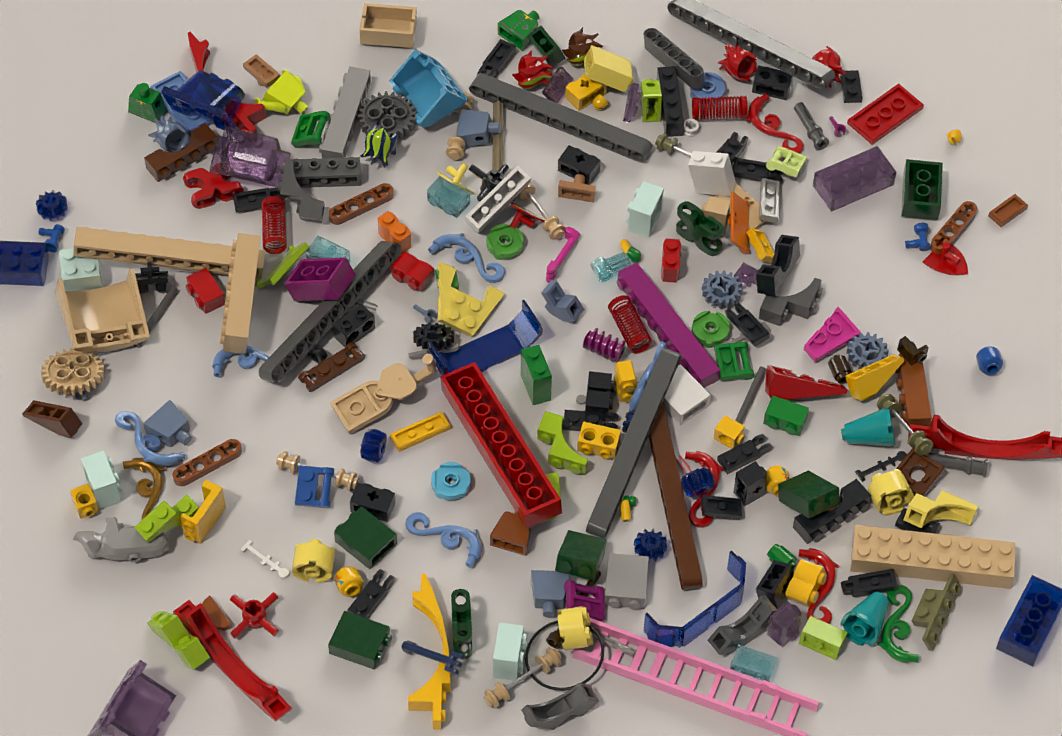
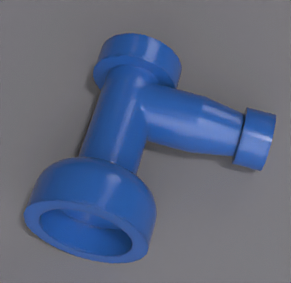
M922 222L914 226V232L919 235V239L905 241L906 248L919 247L920 251H928L931 248L926 233L929 231L927 223Z
M56 224L53 229L39 228V235L51 236V239H47L43 245L47 251L57 252L59 248L57 241L60 235L64 233L65 228L59 224Z

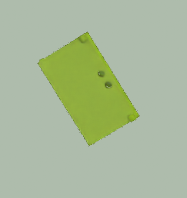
M304 242L294 248L290 246L288 248L290 252L263 281L260 282L258 280L256 282L257 287L260 289L270 283L275 285L309 249V245Z

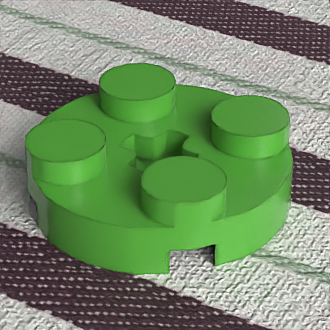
M507 224L497 225L490 230L486 238L487 249L497 260L515 257L522 252L523 234L516 227L514 229ZM505 239L506 241L510 242H508L507 244H503L502 240Z
M703 311L693 320L692 334L706 348H712L714 345L722 344L728 338L730 332L729 321L720 312L710 313V311ZM707 326L715 327L713 331L707 330Z

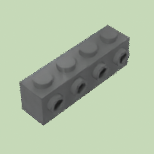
M360 157L294 159L295 177L301 188L361 186Z

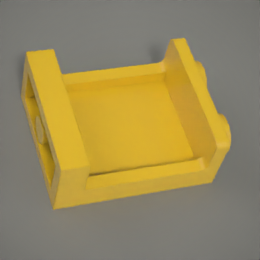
M205 480L201 485L204 502L195 515L190 517L182 513L180 516L184 537L191 542L195 541L199 544L202 543L226 508L223 488L208 480Z

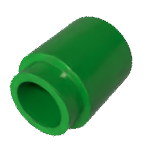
M775 544L767 553L770 562L775 560L791 564L793 569L797 565L795 563L797 558L783 545Z

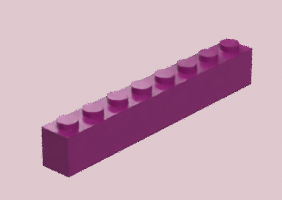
M636 262L618 271L617 285L619 289L623 290L630 297L639 315L644 317L649 328L656 332L659 341L665 342L669 350L681 354L679 365L681 364L703 388L719 381V367L640 265Z

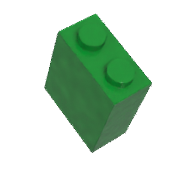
M540 345L521 349V377L532 405L551 401L552 374Z

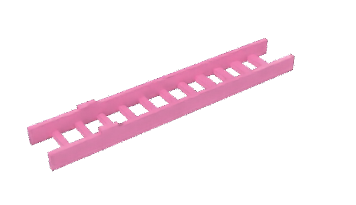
M590 618L591 626L596 631L607 637L611 636L619 639V642L626 646L627 643L638 646L630 667L619 664L623 652L615 649L611 660L604 658L600 668L783 736L807 735L803 731L792 728L791 725L799 706L817 712L819 701L780 688L774 683L765 680L761 681ZM597 640L592 653L581 649H573V658L596 667L598 666L601 659V644L599 640ZM646 650L657 653L649 675L638 671ZM665 657L677 661L669 682L657 678ZM683 664L697 668L689 689L675 685ZM702 671L716 675L708 696L694 692ZM721 678L736 682L728 703L713 699ZM741 685L755 689L747 711L732 706ZM760 692L774 696L767 717L765 714L753 712ZM779 699L794 704L786 725L771 720Z

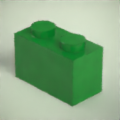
M772 395L764 415L763 424L770 428L786 431L791 435L800 436L807 420L809 408Z

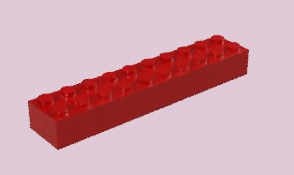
M473 362L440 376L442 392L526 529L562 514L561 498L477 364Z

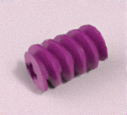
M595 328L593 332L590 330L586 334L583 341L584 349L589 347V351H595L597 355L602 354L603 358L609 357L610 361L615 360L616 363L620 361L625 350L624 340L620 344H618V337L611 341L612 335L609 334L605 338V331H602L599 335L598 328Z

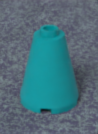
M883 408L846 423L844 428L841 429L842 439L847 440V444L895 445L889 408Z
M873 592L843 616L840 625H843L844 631L848 632L846 637L850 641L861 646L863 644L872 646L876 643L889 606V600L883 593Z

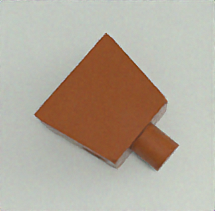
M506 511L490 534V546L526 556L531 527L526 529L516 511L514 513Z

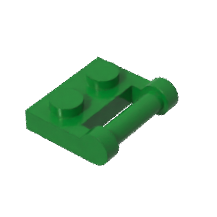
M318 111L300 115L291 144L294 147L310 144L320 145L322 141L321 135L326 122L330 118V114L327 111ZM317 121H319L315 133L313 134Z
M747 342L714 345L721 381L735 379L750 380L755 377L754 370L751 369ZM735 351L740 352L744 370H739Z

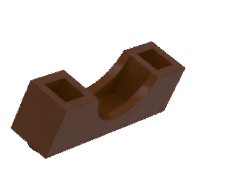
M206 123L190 131L191 141L184 149L177 152H166L158 149L144 157L146 169L157 182L167 179L170 175L183 170L186 166L219 148L217 135Z

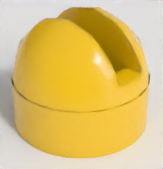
M600 94L593 99V107L597 110H602L608 105L607 100Z
M952 130L946 134L949 143L956 145V142L960 143L962 140L960 130Z

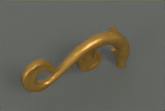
M132 458L130 461H123V468L139 469L141 472L146 470L152 475L154 480L152 488H148L152 482L146 478L139 480L136 485L140 496L150 497L142 514L143 520L160 496L163 486V478L160 471L165 470V468L143 461L145 458Z

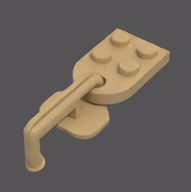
M425 354L422 361L427 367L412 376L403 364L395 363L382 371L379 381L365 382L330 402L348 433L352 434L385 415L391 409L393 399L402 400L416 391L417 384L433 376L437 372L433 356Z

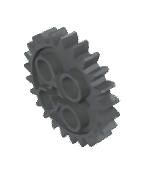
M385 91V94L381 95L378 92V97L371 95V100L365 99L366 104H361L358 121L363 133H368L377 124L375 129L384 128L389 137L397 133L401 139H404V134L409 135V130H414V125H416L415 106H412V101L408 102V97L402 99L401 94L395 96V93L392 92L391 95H388L387 91Z

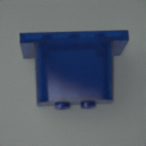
M200 70L178 89L173 90L164 86L161 90L162 95L172 110L187 115L191 110L212 119L216 128L231 134L235 129L231 118L245 97L243 90L231 80H223L214 73L208 74Z

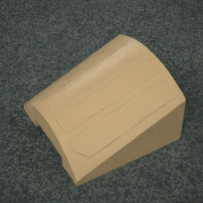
M134 268L129 269L126 281L90 290L65 291L63 279H58L55 294L75 351L88 353L113 351L136 345L150 338Z

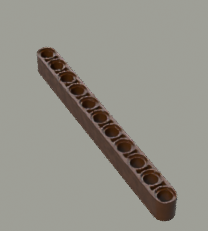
M662 403L648 438L681 589L702 588L701 570L666 412Z

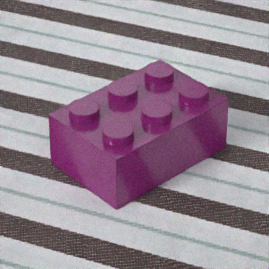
M346 257L301 259L284 284L294 301L338 300L356 274Z

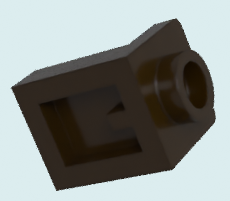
M904 336L899 340L897 351L912 366L917 362H923L927 358L929 347L924 345L917 349L915 343Z

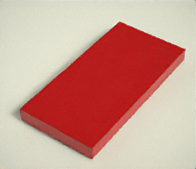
M898 83L847 120V124L873 145L921 111L924 104Z

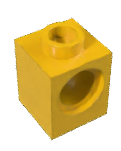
M724 415L714 429L713 439L732 449L737 444L740 445L743 442L745 426Z
M89 483L70 490L72 501L80 519L91 517L99 512Z

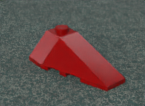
M767 365L765 392L769 395V398L773 395L788 400L847 394L848 391L844 385L823 379H818V382H816L809 375L802 374L799 377L792 373V370L771 365Z

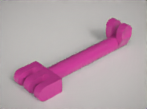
M566 227L565 238L568 241L554 261L551 260L547 266L546 281L549 283L557 276L559 266L580 236V233L574 228Z

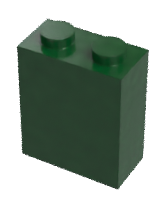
M809 470L778 484L779 501L807 518L814 517L840 505L839 487Z
M362 506L357 511H353L343 524H339L334 531L335 542L369 570L397 544V534Z
M568 530L557 555L555 571L594 581L604 557L607 539Z
M344 611L328 643L329 654L375 669L377 663L380 664L382 662L383 650L385 646H389L392 635H390L389 626Z

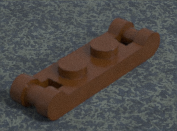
M350 342L344 349L315 367L301 372L298 379L301 383L306 384L309 392H313L362 362L365 354L357 349L358 347L354 342Z

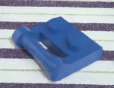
M299 465L295 505L330 508L331 478L334 475L335 469L331 467ZM319 475H324L321 500H316Z

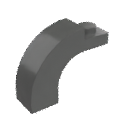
M760 596L745 615L732 624L719 626L707 641L719 655L732 653L760 635L770 625L768 621L778 610L766 596Z

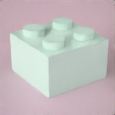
M644 181L640 188H636L635 199L630 201L627 209L629 212L627 217V223H629L628 231L646 237L650 236L662 211L664 188Z
M74 248L59 250L61 277L65 291H81L102 287L99 259L73 256Z
M104 450L81 458L85 477L96 499L98 510L120 503L119 494H122L119 477L114 472L111 458L106 457Z
M499 622L493 656V678L515 681L518 679V674L523 673V658L527 648V634L523 633L524 626Z

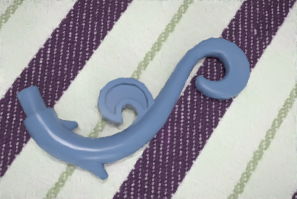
M463 233L440 236L428 248L429 253L434 254L443 247H450V244L460 245L464 248H458L455 251L454 258L457 262L466 264L474 259L480 275L490 283L499 282L504 277L505 270L499 263H489L486 265L487 270L493 269L496 271V274L488 275L485 273L478 250L469 240L462 237Z
M660 342L653 361L641 377L630 400L629 411L636 410L661 349L665 348V342Z
M247 346L246 355L249 357L245 358L244 354H240L238 364L244 369L251 368L256 364L257 358L266 361L269 356L254 347ZM220 350L213 360L214 376H221L224 364L229 361L228 357L240 353Z
M122 411L116 415L115 423L122 429H132L133 424L125 422L124 420L126 419L132 420L135 423V445L139 453L145 458L143 461L160 466H171L185 459L183 452L167 455L152 452L159 449L161 445L160 439L149 434L142 436L141 422L135 413Z
M420 512L412 513L406 519L405 525L409 533L413 535L442 534L441 544L447 549L458 547V535L464 537L470 544V547L467 546L469 558L465 565L472 568L475 561L479 560L482 546L477 529H474L472 532L464 527L446 525L419 530L413 526L415 522H422L424 528L429 526V521L425 514Z

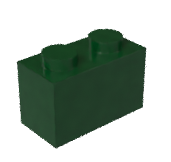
M539 26L527 35L534 48L542 57L548 55L545 59L548 65L555 67L566 59L558 45L542 26Z

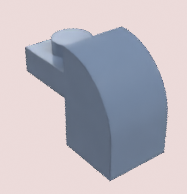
M551 280L541 292L547 302L544 307L550 314L562 321L575 322L584 310L577 296L565 295L556 280Z

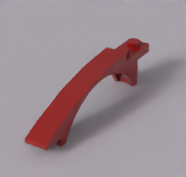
M191 31L188 32L191 57L198 79L211 104L225 123L231 121L235 127L238 126L244 138H248L251 143L257 141V129L254 125L266 119L265 107L263 104L237 102L224 97L214 90L204 75L205 64L210 55V51L207 49L209 42L206 39L199 42Z
M933 415L929 427L909 425L913 432L924 431L926 438L933 442L932 448L945 450L944 454L993 459L1062 458V438L1050 436L1049 431H1043L1037 435L1017 440H987L972 437L955 430L943 421L940 415Z
M188 600L173 611V614L179 617L187 631L199 639L210 659L271 719L276 722L292 710L291 706L279 694L275 685H270L261 680L233 652L201 603L195 606Z

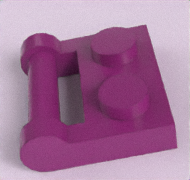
M566 580L564 583L566 609L583 606L586 607L590 618L600 622L605 620L604 588L602 586L592 587L577 584L573 580ZM576 592L590 594L595 598L576 595Z

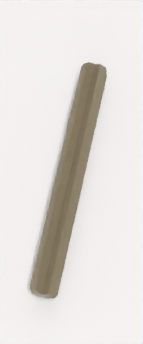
M500 101L493 103V122H500L501 132L493 133L492 170L497 171L503 165L504 104Z

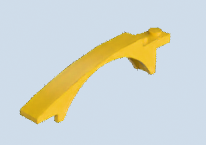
M421 574V591H412L413 607L420 610L433 622L442 640V654L449 656L444 622L437 600L426 574ZM441 662L431 679L419 690L408 696L409 711H433V730H441V722L446 721V710H442V703H446V692H451L450 672L444 670L446 664Z

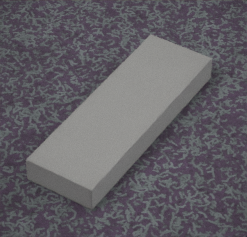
M762 178L760 183L759 220L772 223L778 222L780 181Z

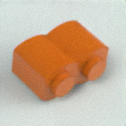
M387 211L377 218L378 233L382 239L398 243L401 246V254L411 248V232L406 225L399 223L395 214Z

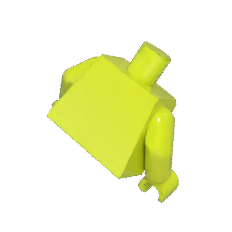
M288 70L282 71V75L266 91L262 102L259 98L254 99L255 104H263L265 110L288 114L293 108L302 114L308 107L301 100L306 92L301 78L291 74Z

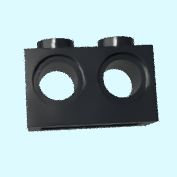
M758 65L753 80L752 93L767 94L769 97L787 101L793 76L781 70Z
M363 304L359 305L333 325L334 338L344 347L350 342L356 343L375 329V316Z

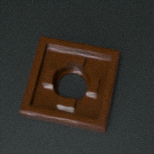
M915 448L910 450L896 468L905 476L914 496L917 493L924 497L945 472L943 466L928 456L917 455ZM914 470H922L925 473L921 481L911 478Z

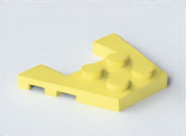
M441 262L438 264V322L471 337L504 296V292L489 286L486 289L483 301L451 287L456 269Z

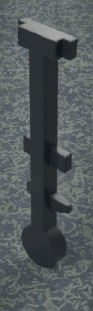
M899 451L897 456L893 458L889 456L888 460L884 462L880 460L877 462L878 465L862 472L856 470L855 473L864 482L866 480L864 476L879 469L885 471L887 470L886 466L890 464L895 467V462H902L907 454L904 451Z

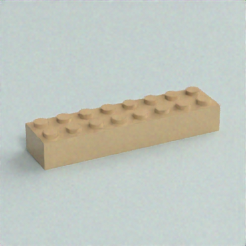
M855 525L852 536L850 571L870 573L893 569L897 577L947 582L950 574H954L957 581L961 584L1011 589L1015 571V542Z

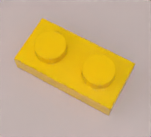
M750 228L747 234L751 245L754 246L757 252L758 259L762 262L772 263L774 251L762 230Z

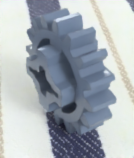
M723 270L722 274H719L718 271H715V275L709 273L708 278H704V283L702 284V296L706 297V302L712 301L711 306L718 304L719 308L722 305L729 308L730 303L736 305V300L740 301L743 291L742 282H738L739 277L733 278V273L726 274L725 270Z
M867 332L866 336H864L862 333H859V337L853 336L852 341H849L846 354H848V360H853V366L858 364V369H862V367L888 357V344L883 343L882 337L877 339V334L870 336V333Z

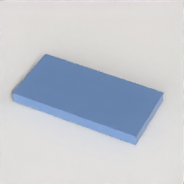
M181 71L150 86V88L161 93L167 112L175 122L184 125L189 136L191 135L190 131L206 123L210 126L218 121L217 115Z

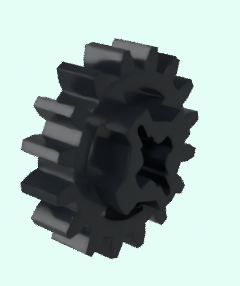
M421 324V327H416V330L413 331V343H416L417 347L422 346L423 350L429 349V351H432V349H436L439 351L440 349H446V346L451 347L452 343H454V330H451V327H446L445 324Z

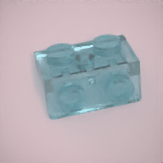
M738 644L730 664V669L753 676V678L761 681L770 682L777 657Z

